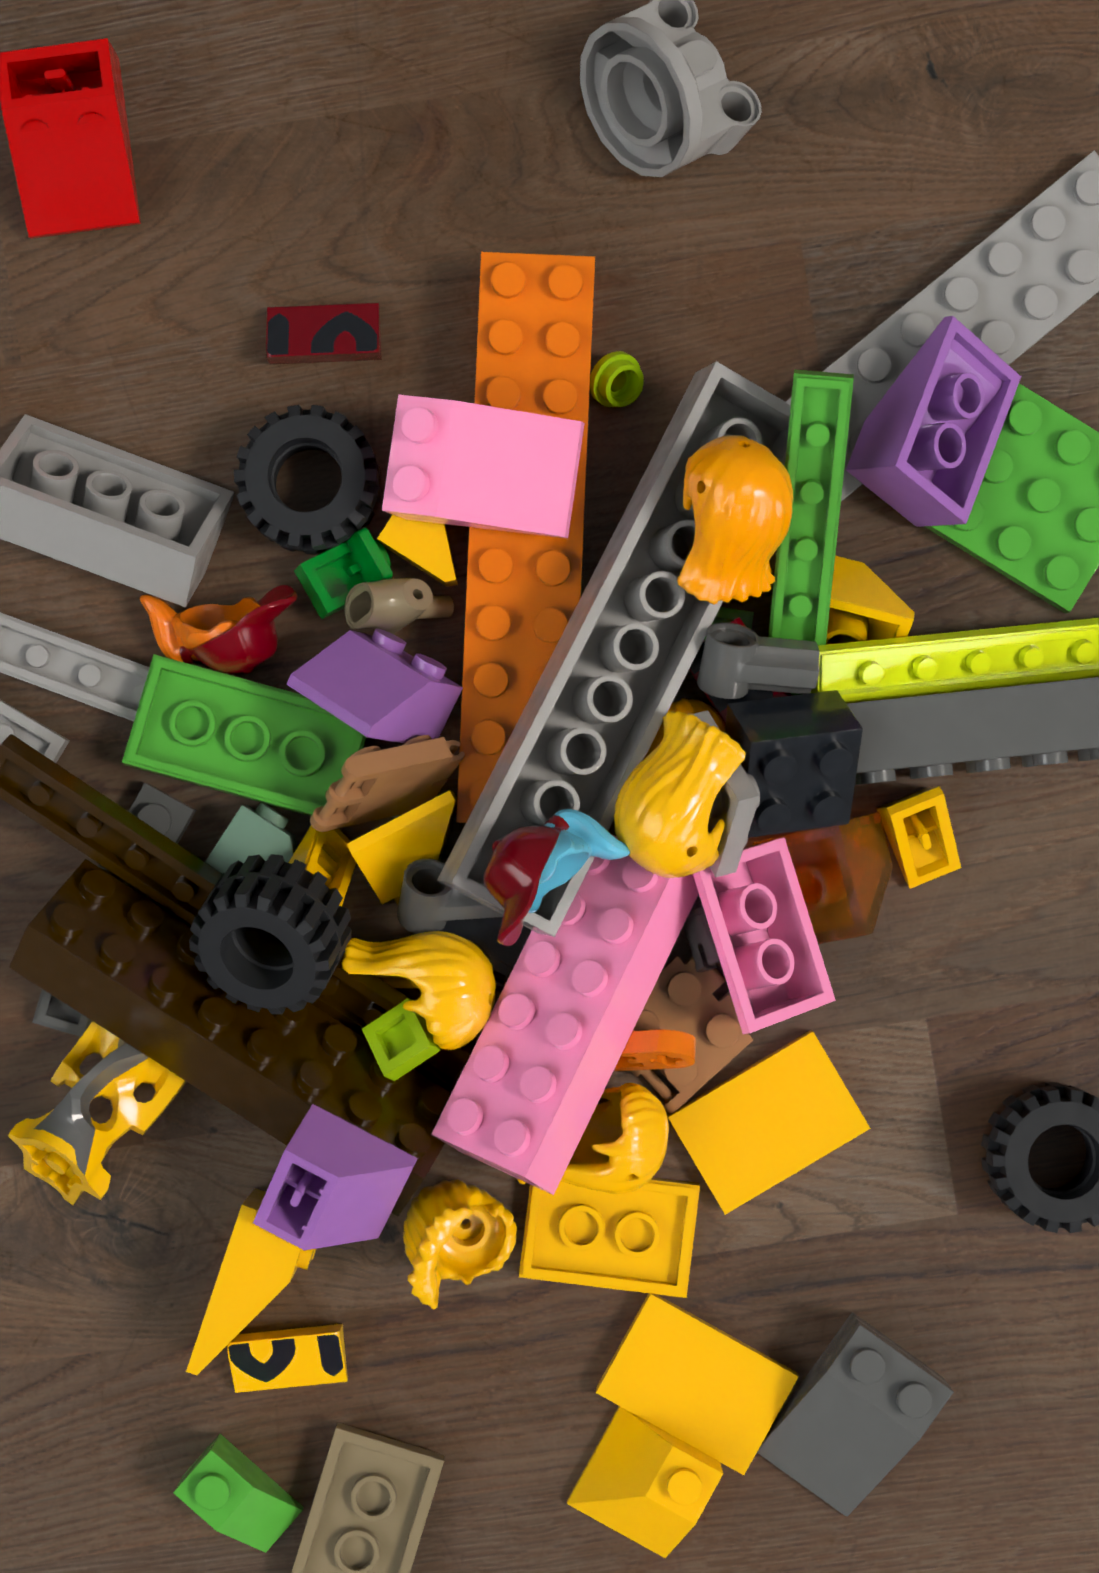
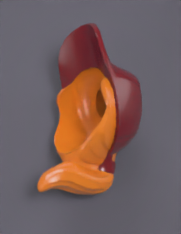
M280 585L266 593L259 601L252 597H247L235 605L205 604L189 608L180 613L175 612L166 601L153 595H142L140 601L149 615L157 644L167 658L188 664L200 661L221 673L242 672L249 674L255 666L274 655L278 644L274 619L296 601L297 594L289 585Z

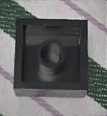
M837 690L728 703L725 733L731 739L738 742L746 753L741 765L746 774L754 777L760 792V803L756 808L748 838L849 824L863 728Z

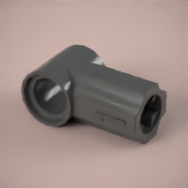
M712 624L707 629L697 685L705 693L724 699L744 697L748 693V689L809 694L817 685L820 651L816 641L759 637L753 630L739 624Z
M419 859L409 864L404 871L397 918L400 924L412 933L440 931L445 927L447 921L503 917L502 914L437 881L445 865L443 862L435 859Z

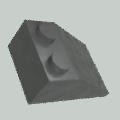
M852 1312L777 1416L757 1453L848 1517L922 1438L954 1392L941 1375Z

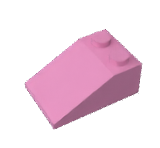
M398 395L382 511L406 520L568 539L585 423L455 400Z

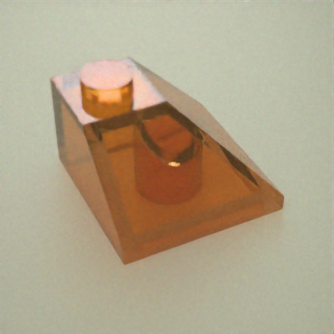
M879 812L850 818L849 824L795 831L752 843L757 845L785 837L818 944L865 936L874 932L893 868Z

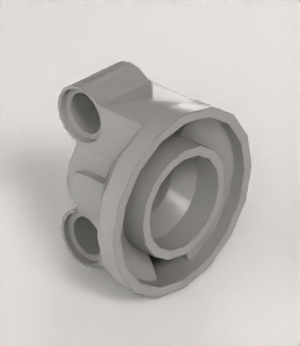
M650 0L648 4L603 24L591 33L581 54L580 86L587 114L601 142L621 164L641 176L663 177L707 154L722 155L728 153L755 125L762 113L761 103L757 94L744 83L727 79L724 63L716 47L707 37L695 31L694 27L699 17L698 9L693 0Z

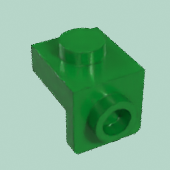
M366 527L356 531L347 542L300 563L294 570L321 620L345 608L346 597L355 585L362 582L391 579L393 577L392 570L390 569V558L385 547L378 540L373 539Z

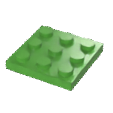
M1019 383L967 523L924 527L1063 613L1071 612L1099 566V432Z

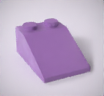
M954 316L944 317L864 421L846 471L916 527L966 524L1021 376Z

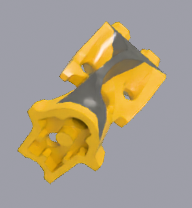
M92 1021L51 1078V1082L56 1086L60 1087L65 1084L72 1089L55 1109L39 1118H26L17 1123L9 1132L8 1137L22 1150L24 1169L35 1177L49 1183L62 1195L64 1200L74 1205L83 1191L101 1200L108 1191L111 1175L103 1168L101 1162L112 1144L130 1129L143 1135L168 1107L187 1081ZM93 1053L100 1054L103 1059L83 1076L80 1073L79 1067L84 1059ZM141 1083L152 1084L155 1089L151 1101L146 1103L137 1102L134 1097V1090ZM103 1096L110 1100L113 1110L110 1119L106 1123L99 1124L92 1119L89 1105L94 1098Z

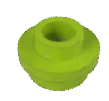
M623 351L611 352L602 357L594 366L590 375L591 395L596 401L606 407H625L630 405L638 398L644 385V376L639 363L634 357Z

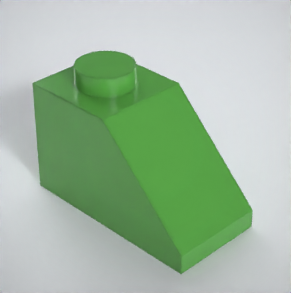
M221 1434L214 1439L185 1472L173 1492L217 1532L265 1553L304 1509L299 1502Z

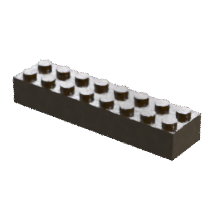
M85 859L28 924L9 968L285 1145L289 1144L311 1105L314 1104L418 1158L391 1212L398 1217L426 1177L445 1145V1142L433 1136L432 1132L451 1093L415 1069H412L396 1081L384 1077L367 1039L312 1003L307 1002L304 1009L292 1012L286 1007L283 1014H271L267 1008H261L260 1012L247 1009V1004L237 1000L235 1004L225 998L227 994L221 988L214 989L206 981L209 977L208 973L198 970L194 962L198 954L190 950L189 939L193 935V932L190 931V925Z

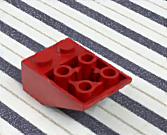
M108 38L0 52L1 110L28 237L32 239L141 224L120 61Z

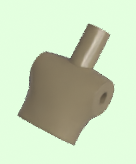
M391 578L362 582L355 585L349 591L345 600L346 622L351 629L372 628L375 630L378 628L392 634L397 633L416 619L449 618L454 610L453 600L450 596H433L430 587L424 581L415 578Z

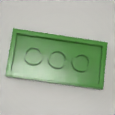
M154 654L122 763L129 767L311 816L317 807L326 804V791L332 783L343 777L341 772L343 764L352 754L365 747L367 737L301 694Z

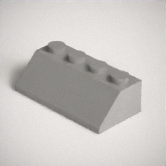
M25 414L0 448V539L183 607L187 606L206 573L231 506L234 491Z

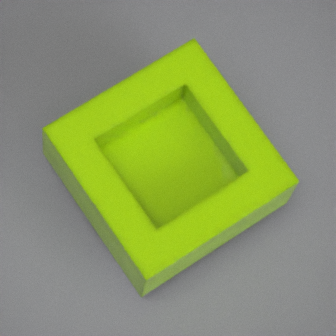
M409 998L362 1028L383 1076L393 1081H396L441 1051L438 1045L433 1042V1034L427 1030L426 1020L419 1014L403 1008L405 1002L411 1001Z

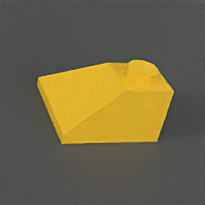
M835 555L826 645L908 637L915 612L865 563Z
M449 790L346 844L382 904L395 899L398 905L404 871L409 864L424 858L441 861L457 810V797L453 791Z
M618 1406L568 1497L567 1504L666 1558L696 1525L718 1485L723 1471L719 1461Z

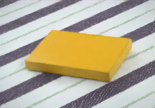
M812 1030L683 1105L671 1115H667L725 1215L871 1129Z
M653 1177L646 1185L633 1192L610 1194L577 1187L560 1181L554 1195L530 1185L519 1277L687 1298L700 1184Z
M648 1293L599 1381L596 1393L738 1473L745 1475L799 1376L794 1370L657 1294Z

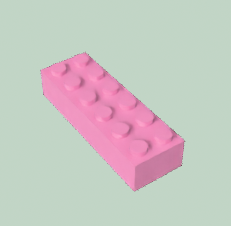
M629 856L614 860L594 858L555 937L531 931L432 1132L433 1136L465 1155L554 1195L697 899L699 892L693 874L680 878H664L646 870Z

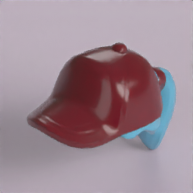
M563 809L556 812L554 816L545 822L544 826L521 827L513 830L502 840L493 842V854L484 872V883L490 894L504 908L497 941L504 946L513 945L521 934L524 917L527 913L536 912L541 905L542 897L570 880L583 867L590 856L606 860L620 859L630 854L628 847L625 843L612 836L592 817L573 809Z

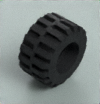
M300 405L288 406V413L278 416L276 411L265 417L267 423L263 427L258 429L254 426L247 434L250 441L246 448L240 446L236 457L240 461L239 470H234V482L239 489V494L236 495L240 506L248 515L247 518L271 542L274 541L282 548L292 552L300 550L305 554H318V550H330L339 546L342 542L351 538L356 531H359L365 523L370 524L375 515L373 511L375 503H379L381 489L379 487V479H381L380 468L365 435L357 425L353 426L346 416L337 411L334 414L329 413L324 406L311 405V410H302ZM313 449L329 453L339 464L342 473L341 486L335 498L325 507L311 512H298L286 506L280 499L276 489L277 476L285 461L292 455L304 450Z
M258 854L248 856L244 863L239 860L229 866L226 873L221 875L192 922L190 931L193 932V935L189 939L190 950L198 954L194 960L198 970L208 973L209 977L206 981L214 989L221 988L227 993L225 998L235 1004L237 1000L247 1004V1009L260 1012L261 1008H267L271 1014H283L286 1007L292 1012L304 1009L307 1002L313 1004L320 997L346 951L345 948L351 939L352 929L347 926L351 919L348 908L339 906L343 897L337 888L329 889L325 885L327 878L319 871L312 874L305 869L307 864L296 859L292 864L287 863L282 855L271 854L268 860L265 861Z
M1046 1082L1045 1087L1039 1088L1035 1085H1030L1022 1088L1024 1094L1017 1098L1013 1095L1007 1097L1002 1102L1006 1108L1000 1115L993 1112L988 1120V1123L993 1125L990 1135L983 1134L981 1146L986 1149V1157L981 1158L982 1167L990 1177V1180L987 1182L992 1191L1002 1200L1001 1202L1022 1220L1032 1226L1036 1224L1045 1231L1058 1233V1228H1064L1069 1233L1082 1231L1081 1224L1086 1222L1094 1227L1099 1225V1098L1071 1085L1068 1087L1059 1083ZM1053 1126H1073L1082 1134L1086 1146V1158L1080 1173L1066 1185L1056 1188L1041 1187L1033 1181L1029 1172L1028 1157L1032 1144L1042 1132Z

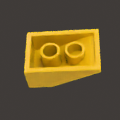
M255 1188L241 1205L186 1370L188 1373L198 1375L290 1283L298 1268L307 1270L311 1260L314 1258L317 1249L304 1251L253 1224L266 1194L265 1191Z

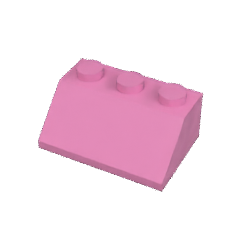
M785 837L744 848L735 873L715 878L710 867L693 874L743 1035L836 1001Z

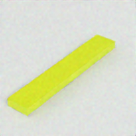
M1099 618L817 645L820 651L819 676L816 688L812 689L811 693L837 690L845 703L848 704L1099 677Z

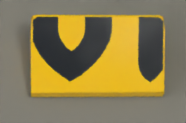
M343 1324L238 1334L227 1345L235 1393L348 1381Z

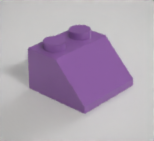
M378 628L375 629L373 635L349 630L294 671L286 684L364 736L398 743H405L412 738L422 735H429L432 739L439 738L463 687L444 676L447 668L443 664L422 654L416 653L414 657L403 651L407 644L403 639Z

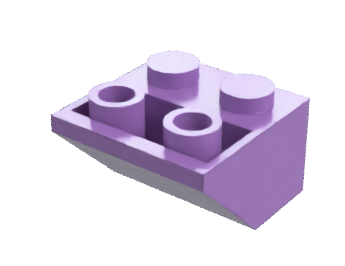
M312 1104L284 1150L253 1224L304 1251L377 1239L418 1158Z

